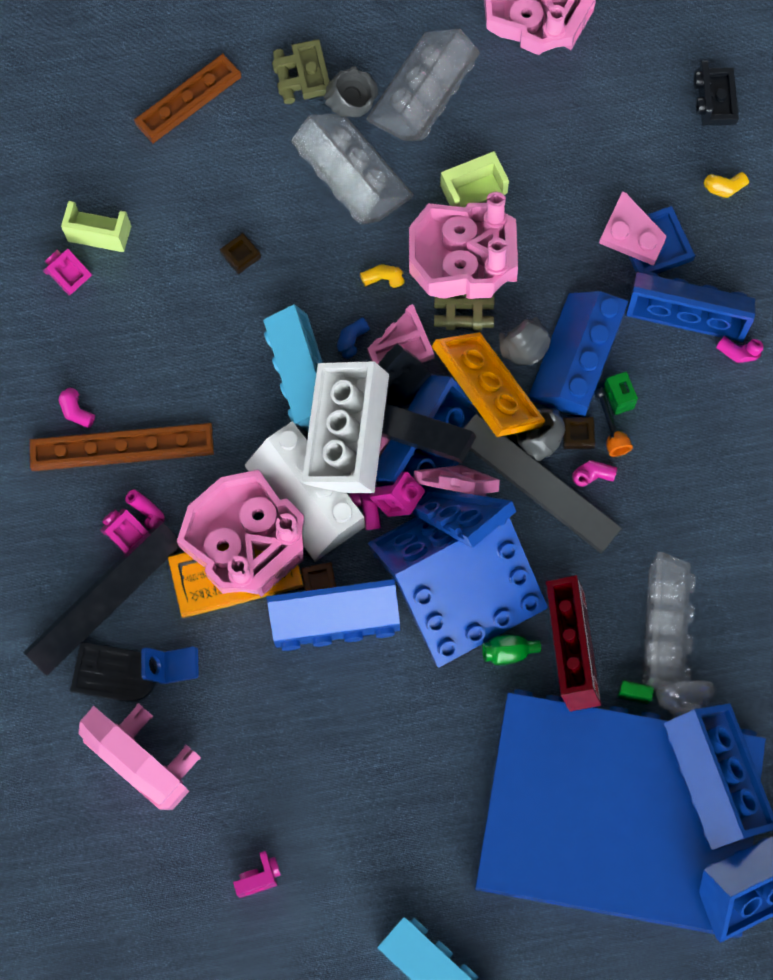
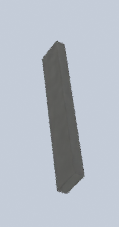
M477 414L464 427V429L473 431L477 436L470 448L471 452L601 554L622 529L505 436L496 437L485 420Z

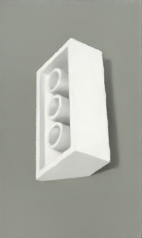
M375 361L318 363L302 475L303 484L343 493L375 492L389 374Z
M292 421L268 437L247 461L245 467L248 472L259 470L280 500L287 498L304 515L303 547L314 562H316L364 529L365 520L347 493L302 483L307 440Z

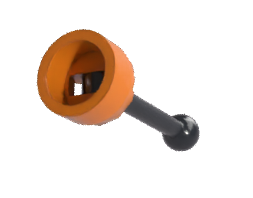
M597 387L594 395L600 400L611 431L606 440L608 453L611 457L625 455L633 449L630 438L626 433L617 431L605 398L606 390L603 387Z

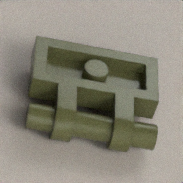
M319 39L291 45L293 55L285 56L282 49L273 51L274 61L272 66L274 72L278 74L279 83L277 87L279 94L283 96L285 104L294 103V92L302 90L304 100L325 95L326 87L330 81ZM296 68L298 77L290 78L288 71Z
M466 294L445 299L435 297L434 308L446 309V315H434V327H446V330H455V327L473 328V331H482V328H494V316H482V309L494 310V294L492 298L468 299ZM455 309H473V316L455 315Z

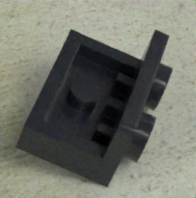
M701 61L699 71L694 72V88L699 89V97L696 99L697 115L701 114L702 126L737 125L739 116L734 68H709L708 61Z
M398 343L378 363L389 374L386 404L401 408L431 376V372L422 362Z

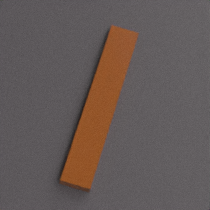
M212 423L29 439L30 468L32 471L214 455Z

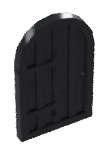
M81 642L70 692L114 699L121 702H134L147 697L152 692L156 682L142 679L140 652ZM149 660L150 670L155 674L157 672L155 666Z

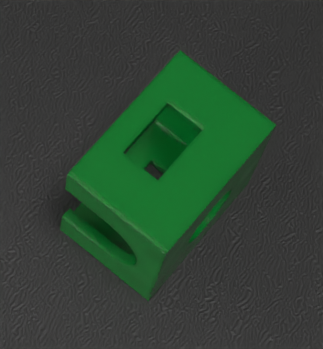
M627 371L608 377L604 388L614 415L634 409L638 397ZM624 382H626L630 392H627Z

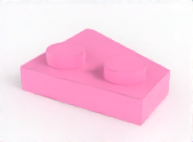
M622 191L599 244L654 266L667 236L633 199Z
M413 304L405 309V313L396 323L393 322L385 330L382 337L377 338L367 348L371 361H375L378 364L397 343L416 356L422 363L434 359L435 354Z
M462 465L414 470V479L420 485L485 497L486 493L499 492V479Z

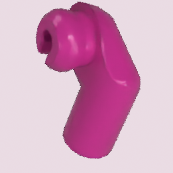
M724 336L716 348L736 363L755 361L761 357L764 346L757 339H752L748 344L738 346Z
M67 388L65 391H62L58 401L64 417L74 423L90 428L94 423L95 414L80 409L78 391L74 388Z
M590 460L574 470L572 479L580 487L587 486L598 478L614 482L618 467Z
M131 490L127 493L125 501L147 517L144 521L147 528H153L160 520L164 522V513L147 497L137 490Z
M350 493L349 497L356 507L359 506L363 509L365 530L381 528L378 506L369 498L370 494Z

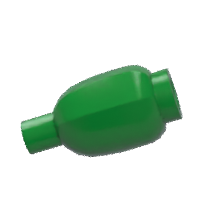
M519 635L495 636L489 642L482 644L484 661H491V663L498 666L518 663L526 659L528 654L541 652L539 640L527 641Z

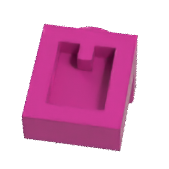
M57 249L45 260L48 266L43 272L46 275L49 274L69 296L92 276L69 249H66L62 254Z
M401 472L394 485L375 487V492L371 493L369 498L388 517L410 515L422 498L425 490L408 472Z
M116 509L111 511L102 520L104 526L100 529L124 554L148 532L127 509H121L119 512Z
M266 851L260 852L265 872L259 873L258 869H253L239 875L240 880L233 882L239 898L278 886L275 877L281 876L275 857L269 858Z

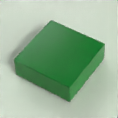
M624 680L618 688L617 698L648 705L652 700L654 688Z

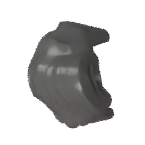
M356 66L340 71L326 87L325 105L341 117H362L372 108L374 99L378 96L377 83L369 73L358 70Z
M534 317L532 320H523L519 326L508 332L506 337L504 333L499 334L502 356L517 365H533L541 361L547 353L551 341L546 328L538 317Z
M546 407L537 409L545 419L542 427L515 434L522 450L534 460L541 461L545 457L551 456L561 443L565 433V424L560 416V411L556 408Z

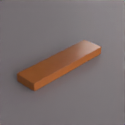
M222 53L135 118V125L152 143H155L239 80L241 72Z

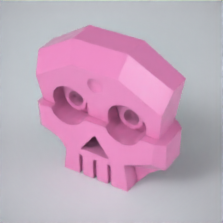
M484 0L486 28L501 38L520 42V48L537 55L556 47L564 46L572 50L577 38H579L587 21H589L594 12L596 0ZM528 14L530 15V17L525 18L522 15Z
M492 192L487 196V203H468L466 207L428 203L410 225L409 273L429 296L445 299L466 294L468 299L492 298L493 294L507 281L517 282L518 250L516 219L505 213L506 198L502 193Z
M259 470L219 478L188 505L177 538V544L190 557L205 567L207 578L222 594L247 592L259 594L262 597L282 577H285L291 569H294L303 561L302 533L305 522L304 515L287 498L280 500ZM256 513L264 514L261 520L253 519ZM223 543L229 545L226 551L218 550V547ZM254 549L263 551L258 557L255 558Z
M138 703L120 725L112 722L93 706L80 720L78 734L83 738V743L159 810H173L189 792L182 784L183 781L181 779L201 757L185 744L184 748L167 767L163 766L135 742L134 737L153 718V715L144 709L143 706Z

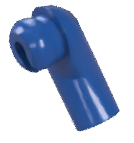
M363 317L343 328L339 334L337 349L338 352H341L343 358L348 359L356 355L357 348L354 346L356 338L370 330L367 321Z

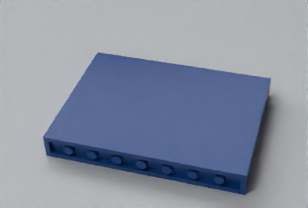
M516 689L514 693L508 692L475 890L714 934L699 894L702 873L709 864L713 862L718 863L732 856L738 850H745L753 846L754 837L715 850L711 849L709 842L704 836L703 825L698 812L692 804L686 780L680 772L675 751L668 740V733L664 725L667 720H661V715L651 712H642L641 716L628 714V709L616 706L609 707V710L592 707L569 712L563 698L560 696L546 695V698L543 699L533 697V693L526 690ZM741 729L761 781L766 738L758 737L755 731ZM743 932L733 936L732 938L742 937Z

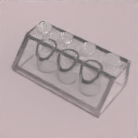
M460 28L425 32L366 119L371 124L403 141H422L430 133L431 126L437 117L444 112L445 105L451 96L460 88V82L466 73L474 67V61L480 54V51Z
M338 114L309 115L291 140L298 149L299 155L310 163L315 169L316 175L327 183L332 189L333 195L343 202L349 209L352 218L360 224L379 222L410 200L414 195L347 117H341Z
M664 552L656 553L648 572L642 684L652 686L654 692L681 694L685 685H690L691 666H686V654H691L693 637L692 635H687L688 623H692L694 617V604H689V592L694 593L696 577L695 574L690 573L691 563Z

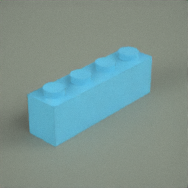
M293 304L263 320L267 330L264 332V336L274 353L272 363L281 376L282 383H280V389L290 406V409H288L289 418L296 426L298 425L308 432L317 365L323 362L308 314Z
M403 917L377 947L410 980H477L479 978L464 963L459 968L450 959L453 953L442 942L438 940L434 945L425 936L428 930L414 917L410 922Z

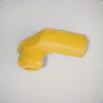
M739 172L731 179L710 174L704 179V187L710 193L724 198L732 196L749 184V179L743 172Z
M380 264L360 273V278L365 287L380 280H388L392 288L400 287L405 282L402 276L403 271L399 267Z

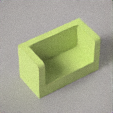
M495 151L441 172L440 186L450 206L466 207L468 203L487 202V196L492 192H500L503 195L508 193L509 180Z
M68 201L61 225L68 242L119 252L125 251L131 230V224L125 211L119 212L118 219L79 212L76 203Z

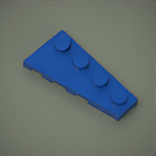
M436 488L427 490L413 510V514L471 548L475 547L495 529L502 527L506 520L516 512L513 502L510 500Z

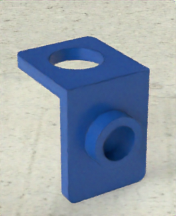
M192 646L166 652L147 647L142 648V679L168 684L198 678V648ZM151 657L157 663V672L155 674L152 673L149 666Z

